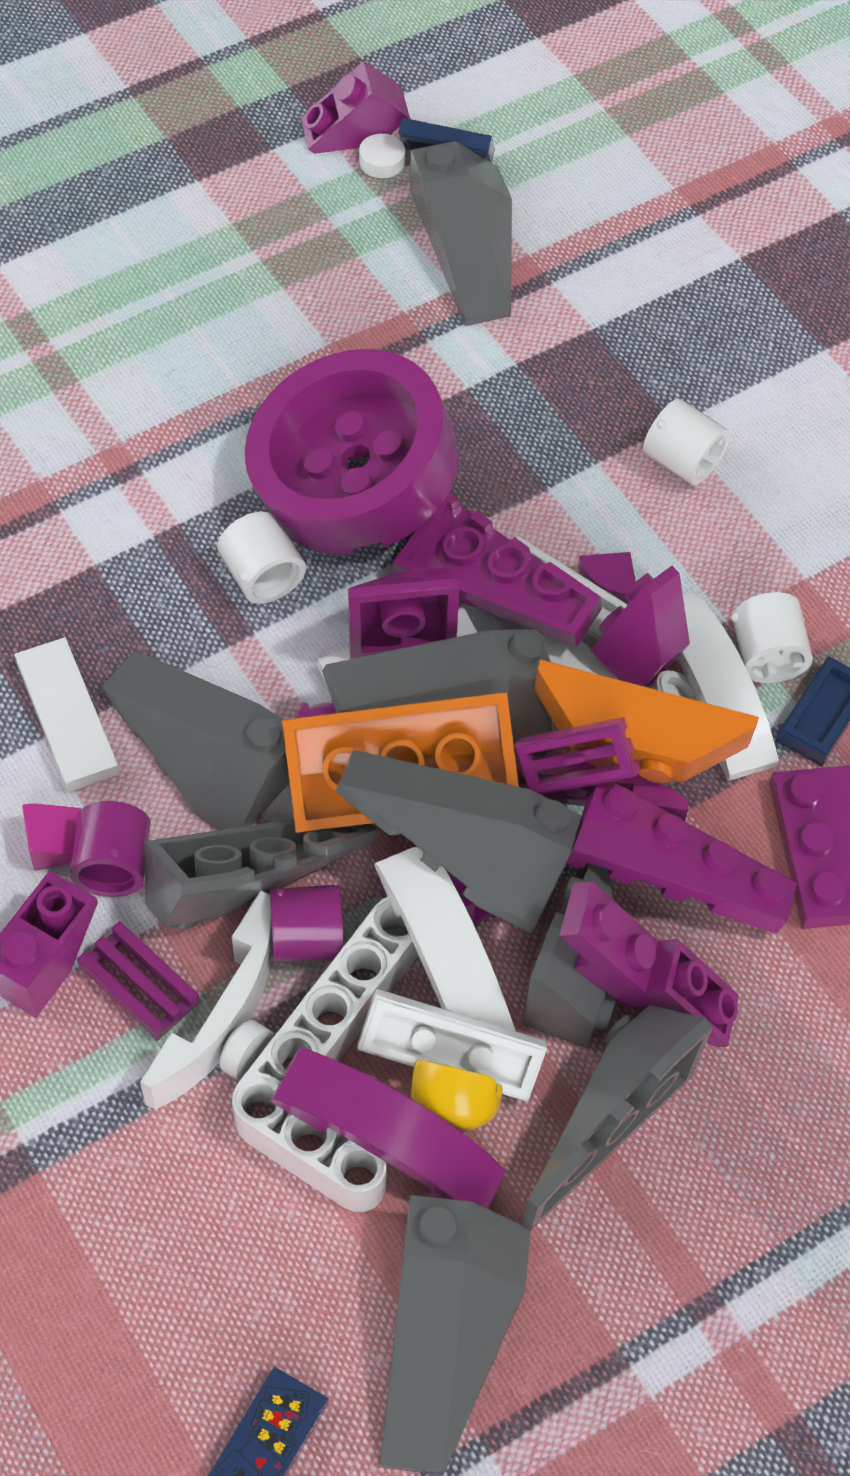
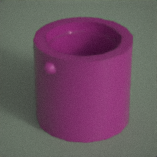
M99 801L84 806L78 815L70 867V879L74 885L98 896L121 897L136 893L143 886L144 841H149L151 820L148 815L136 806L118 801Z
M339 885L270 889L274 963L333 960L344 947Z

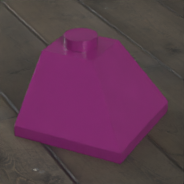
M449 567L437 569L417 568L412 571L395 572L348 588L350 659L457 637L459 582L453 571Z

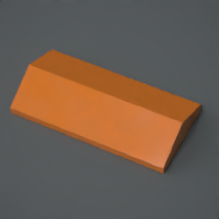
M507 692L282 720L296 833L374 823L335 792L353 750L519 787Z

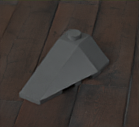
M457 141L411 150L410 192L464 325L469 326L510 317L512 198L498 166Z
M538 629L488 630L326 664L322 670L336 713L507 692L513 744L519 738L551 732L552 719L534 691L540 659L551 662ZM548 750L534 752L531 755H545Z
M136 650L101 686L103 694L136 737H140L155 757L156 764L165 776L168 775L182 793L184 802L193 814L217 830L253 825L290 783L282 720L284 719L259 703Z
M353 750L335 791L388 835L403 834L425 853L420 860L434 872L442 866L465 884L467 888L463 895L476 906L529 933L536 926L572 852L581 815L567 809L562 803L548 799L530 789Z
M294 819L144 841L145 904L164 927L190 928L196 926L201 920L219 918L254 901L260 891L268 894L270 889L280 888L377 841L378 829L370 823L296 833Z
M587 862L583 869L577 868L576 876L579 878L571 877L566 888L560 913H555L530 976L523 1019L524 1026L585 1048H589L595 1029L603 1032L607 1031L617 1002L616 998L607 996V992L592 983L574 968L578 952L559 937L574 883L593 881L612 898V879L608 878V869Z
M649 1005L636 1018L632 1019L629 1015H625L611 1028L604 1040L608 1045L529 1198L522 1223L530 1231L692 1078L712 1031L713 1025L703 1017Z
M410 1195L380 1468L437 1475L445 1474L474 1409L478 1395L525 1293L531 1232L527 1227L474 1202Z

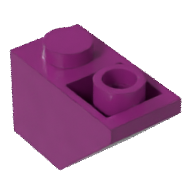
M363 61L352 72L342 77L339 83L322 99L311 105L301 117L308 150L316 154L357 149L362 141L371 135H391L400 127L401 119H409L410 116L402 86Z
M670 566L655 578L646 573L638 579L625 594L630 603L625 609L622 605L617 607L598 627L604 634L590 651L618 680L648 687L661 672L667 671L690 644L680 573L673 566Z
M48 871L0 933V997L37 1018L72 970L97 907V897L55 873Z

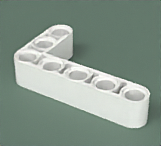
M388 897L375 905L245 1073L232 1095L235 1127L238 1135L246 1143L341 1207L352 1212L371 1210L382 1201L386 1192V1162L330 1128L321 1133L271 1103L270 1100L287 1070L281 1064L286 1059L294 1057L300 1047L340 1061L363 1029L375 990L379 989L391 993L418 957L417 950L409 933L401 937H393L384 931L392 926H401L407 929L402 916L397 918ZM358 969H370L377 975L370 980H358L350 974ZM326 1012H335L344 1018L335 1025H324L316 1020V1018ZM258 1102H266L275 1108L273 1113L264 1118L251 1117L246 1113V1110L252 1104ZM307 1134H314L325 1141L319 1149L314 1151H303L294 1145L298 1138ZM355 1167H364L375 1175L369 1183L364 1185L349 1183L343 1176L349 1169Z

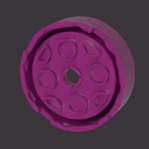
M357 349L334 353L310 362L289 375L276 386L259 407L249 427L245 444V465L249 480L268 512L277 518L292 541L309 550L330 555H355V548L366 547L379 542H383L386 547L418 529L437 511L447 497L457 474L460 456L457 452L455 427L429 375L416 363L403 356L375 349ZM370 455L368 462L363 467L348 469V458L354 460L358 457H368Z

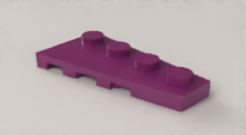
M450 492L437 511L415 531L393 562L395 572L412 571L417 568L437 569L449 567L458 578L460 602L527 629H538L540 634L577 648L602 610L601 597L552 562L545 564L530 554V548L515 537L511 540L493 528L491 520L478 511L472 514L462 507L459 503V498Z
M612 781L595 784L592 787L580 817L572 852L566 864L583 869L587 862L608 869V878L631 885L635 879L659 886L661 887V896L683 902L686 898L691 897L707 902L708 908L712 913L775 934L788 921L797 886L796 882L785 877L780 872L763 865L734 849L729 844L712 837L683 821L680 817L670 814Z

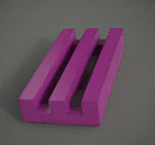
M625 717L519 738L514 747L527 789L542 795L635 777L640 768L637 759L633 760L631 752L634 748L631 738H626L625 730L628 727ZM609 737L612 739V742L534 758L531 755L534 752ZM611 756H617L618 763L544 778H538L537 771L560 766H568Z
M119 921L111 928L112 934L107 938L102 936L94 943V950L90 953L84 951L77 957L78 965L158 1041L200 1003L199 994ZM120 946L124 947L181 1002L176 1005L131 963L118 948ZM108 959L166 1015L161 1020H158L100 963Z

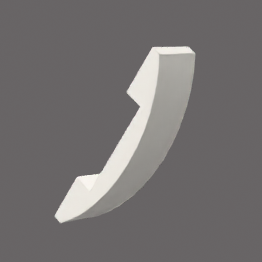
M695 593L683 594L690 644L677 660L697 700L759 717L749 747L719 763L727 780L730 781L777 767L779 759L772 733L755 686L741 656L711 609Z
M417 846L375 863L374 866L397 918L401 916L441 1008L515 1031L507 1004L483 944L445 868L441 866L434 872L420 860L425 852Z
M263 891L259 892L232 935L234 962L241 965L193 1043L171 1033L141 1080L140 1084L145 1105L156 1110L172 1102L199 1083L220 1063L222 1049L233 1031L242 1023L251 1020L263 994L272 960L273 936L269 894Z

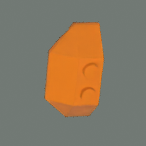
M541 659L537 669L534 691L558 730L625 717L628 727L625 730L627 739L631 738L634 748L631 754L633 760L637 759L640 768L638 773L644 779L655 783H669L671 780L682 783L748 748L759 719L758 716ZM609 737L569 745V748L574 750L612 742V739ZM611 756L586 762L600 767L616 764L618 759L617 756Z

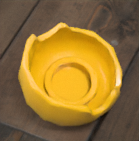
M417 1059L412 1077V1100L432 1111L461 1132L477 1129L495 1118L501 1105L503 1086L501 1084L496 1086L494 1078L449 1065Z

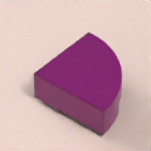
M630 552L579 556L578 569L581 576L627 605L630 603L625 594L636 582Z

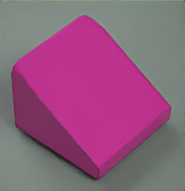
M37 803L23 804L22 809L27 842L34 870L71 864L78 815L82 809Z

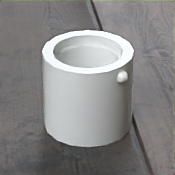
M675 399L661 411L653 422L645 438L643 452L692 486H697L711 474L721 460L729 444L731 433L729 429L682 399Z
M270 512L250 513L237 519L226 528L219 538L217 544L219 555L245 597L252 603L264 604L275 601L292 591L304 577L306 571L304 560L277 518Z
M781 592L764 593L747 599L734 610L731 619L734 623L740 655L751 680L761 683L782 682L797 677L811 666L813 656L804 622L805 619L801 605L796 597Z

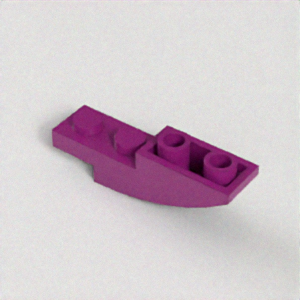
M593 881L574 883L559 935L578 952L574 968L602 990L639 1013L649 1005L705 1018L713 1025L707 1043L716 1047H728L733 1022L738 1014L739 995L679 939L658 941Z

